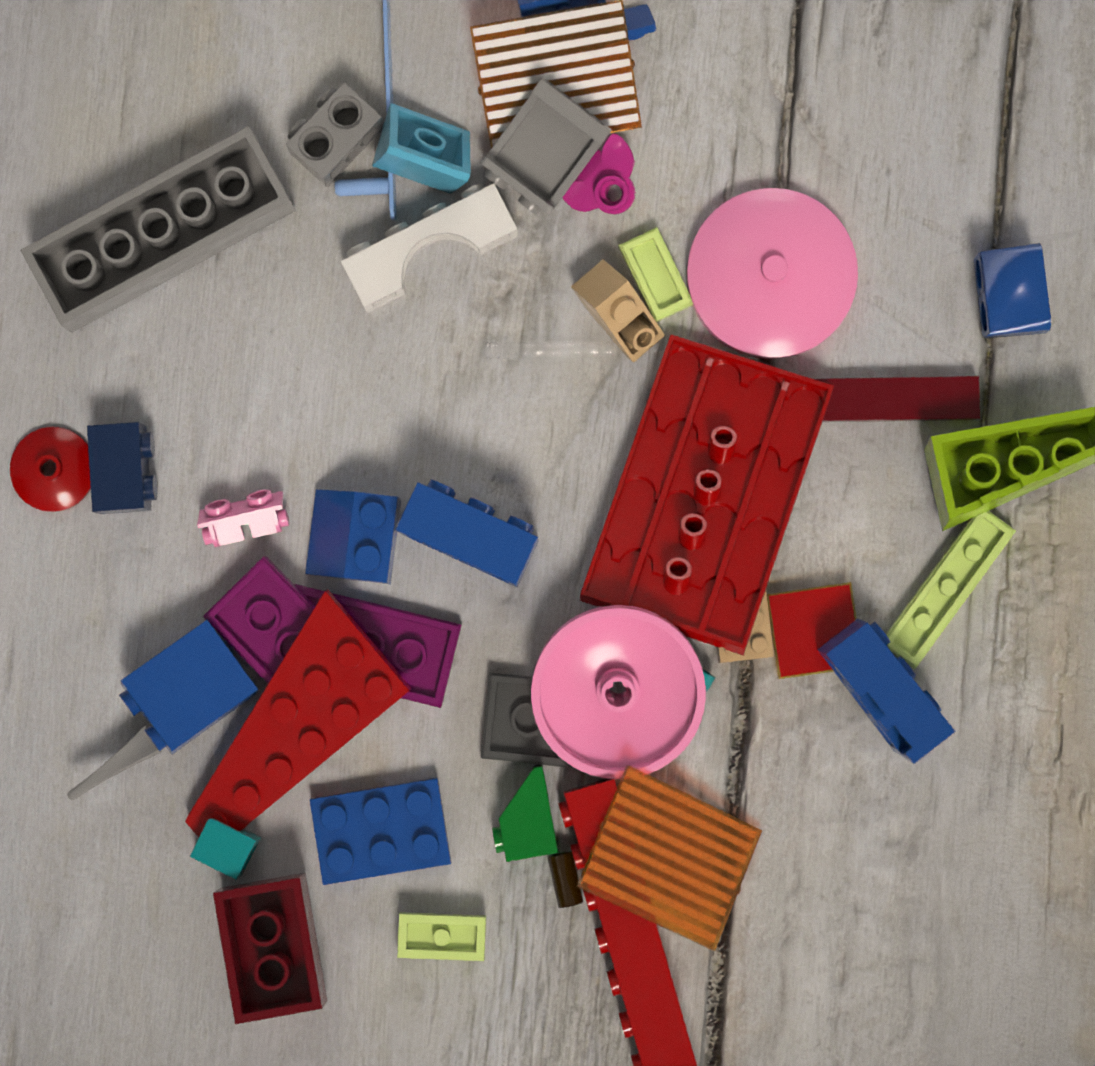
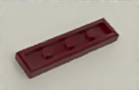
M979 376L815 379L834 385L823 423L980 419Z

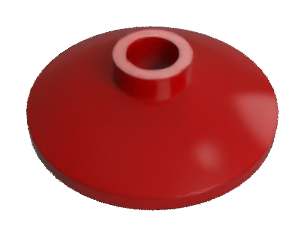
M45 427L28 434L17 445L11 457L10 478L16 493L28 505L47 512L64 511L80 503L91 490L88 444L76 433L60 427ZM53 460L56 464V471L53 475L46 476L42 470L43 464L46 461Z

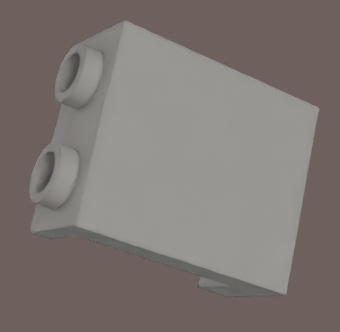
M541 78L531 92L530 97L480 164L487 168L483 175L503 190L509 185L519 192L521 196L518 201L532 213L539 215L541 211H544L550 215L612 129L547 79Z

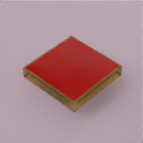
M851 582L767 594L777 679L834 672L818 652V649L857 619Z

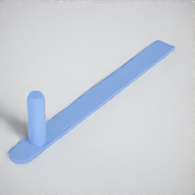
M383 0L387 114L390 103H393L390 0ZM388 172V177L339 179L335 182V194L338 196L389 194L391 220L397 219L396 174Z

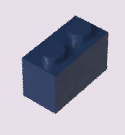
M140 422L87 426L92 512L114 514L152 511L151 501L157 500L158 495L155 475H149L148 458H154L155 455L153 433L147 432L146 426Z

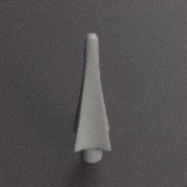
M145 724L101 767L71 789L67 794L68 798L75 800L107 779L162 753V751L155 747L144 731L148 728Z

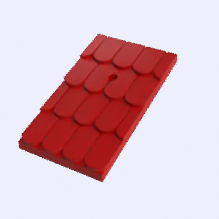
M670 334L580 593V601L597 607L626 605L646 609L667 619L686 637L719 648L722 647L725 650L744 656L833 393L834 385Z

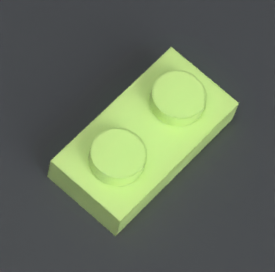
M400 912L397 958L484 961L486 915Z

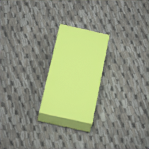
M657 227L618 246L646 307L656 322H660L693 306L692 298Z

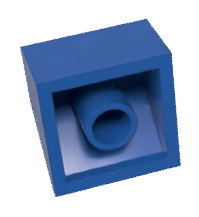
M316 489L305 574L391 585L397 538L396 527L399 522L401 499L396 496Z

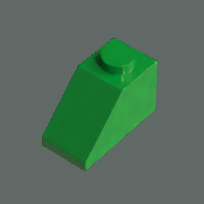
M536 765L532 768L499 816L500 826L492 827L496 853L505 852L506 862L558 853L543 765Z

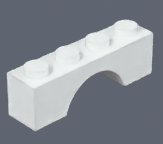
M483 183L476 184L460 194L462 199L448 207L445 203L437 204L422 214L424 219L410 226L407 222L395 225L384 233L385 239L373 245H370L369 241L363 242L346 252L348 258L342 260L341 263L367 313L405 294L404 280L406 269L413 256L423 247L433 242L450 240L469 246L481 256L518 237V229L494 183L487 187H484Z

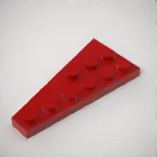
M328 589L325 590L187 816L185 822L198 838L207 821L211 818L241 831L411 690L407 682Z

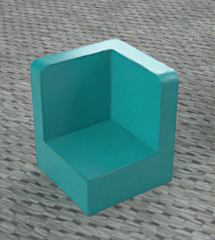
M211 818L207 821L190 857L237 880L243 875L261 837L248 830L240 832Z

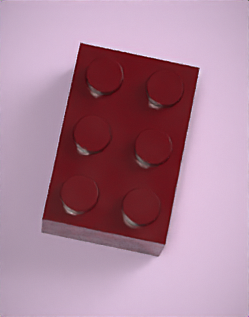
M306 873L221 887L213 893L235 1025L322 1009L327 1002V995Z

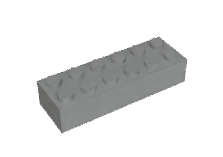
M247 126L24 247L20 251L60 325L73 333L296 210L250 126Z

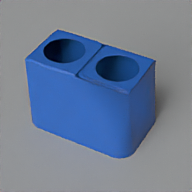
M1036 243L978 253L973 261L983 338L1046 334L1050 331L1051 314L1041 244Z

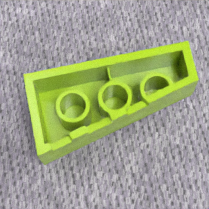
M1095 407L931 436L924 452L942 531L1094 464Z

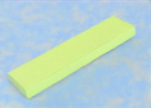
M990 511L969 519L887 631L886 635L890 643L886 646L897 658L901 656L912 669L917 668L1015 534L1016 530Z

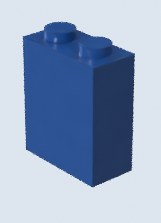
M206 620L120 680L121 686L125 691L119 694V697L133 716L141 712L151 725L144 731L159 751L167 747L169 752L174 754L255 696L258 689L209 621Z

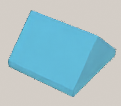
M390 103L372 166L452 194L468 182L471 175L470 131Z

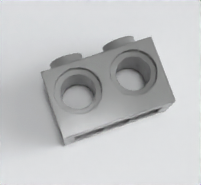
M345 82L337 90L334 87L329 89L317 103L319 109L308 121L303 118L297 122L288 133L287 137L290 140L285 144L290 154L327 188L381 132L384 125L382 116ZM344 109H353L358 112L357 120L348 126L338 124L336 122L337 115ZM322 139L327 141L329 148L324 155L313 157L307 154L308 146L314 140Z

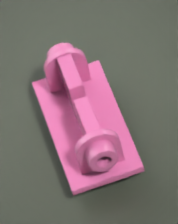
M259 490L249 494L245 500L230 503L229 500L222 499L207 504L204 507L205 509L199 510L197 522L198 528H202L205 545L213 544L214 547H219L245 540L241 526L249 524L253 538L282 532V527L290 525L287 511L283 509V491L272 493L271 490Z

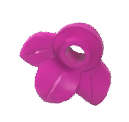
M613 133L606 140L602 151L599 149L596 151L562 197L571 208L581 212H588L599 208L607 214L615 215L627 211L632 206L636 191L630 176L635 160L627 142L619 135ZM613 185H618L622 191V195L617 201H612L608 195L609 189Z

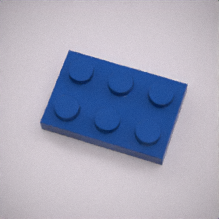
M438 778L309 799L323 885L452 863Z

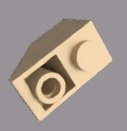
M604 259L571 286L590 315L633 363L665 336L630 282Z

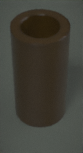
M572 851L548 856L547 859L558 908L571 907L583 903Z

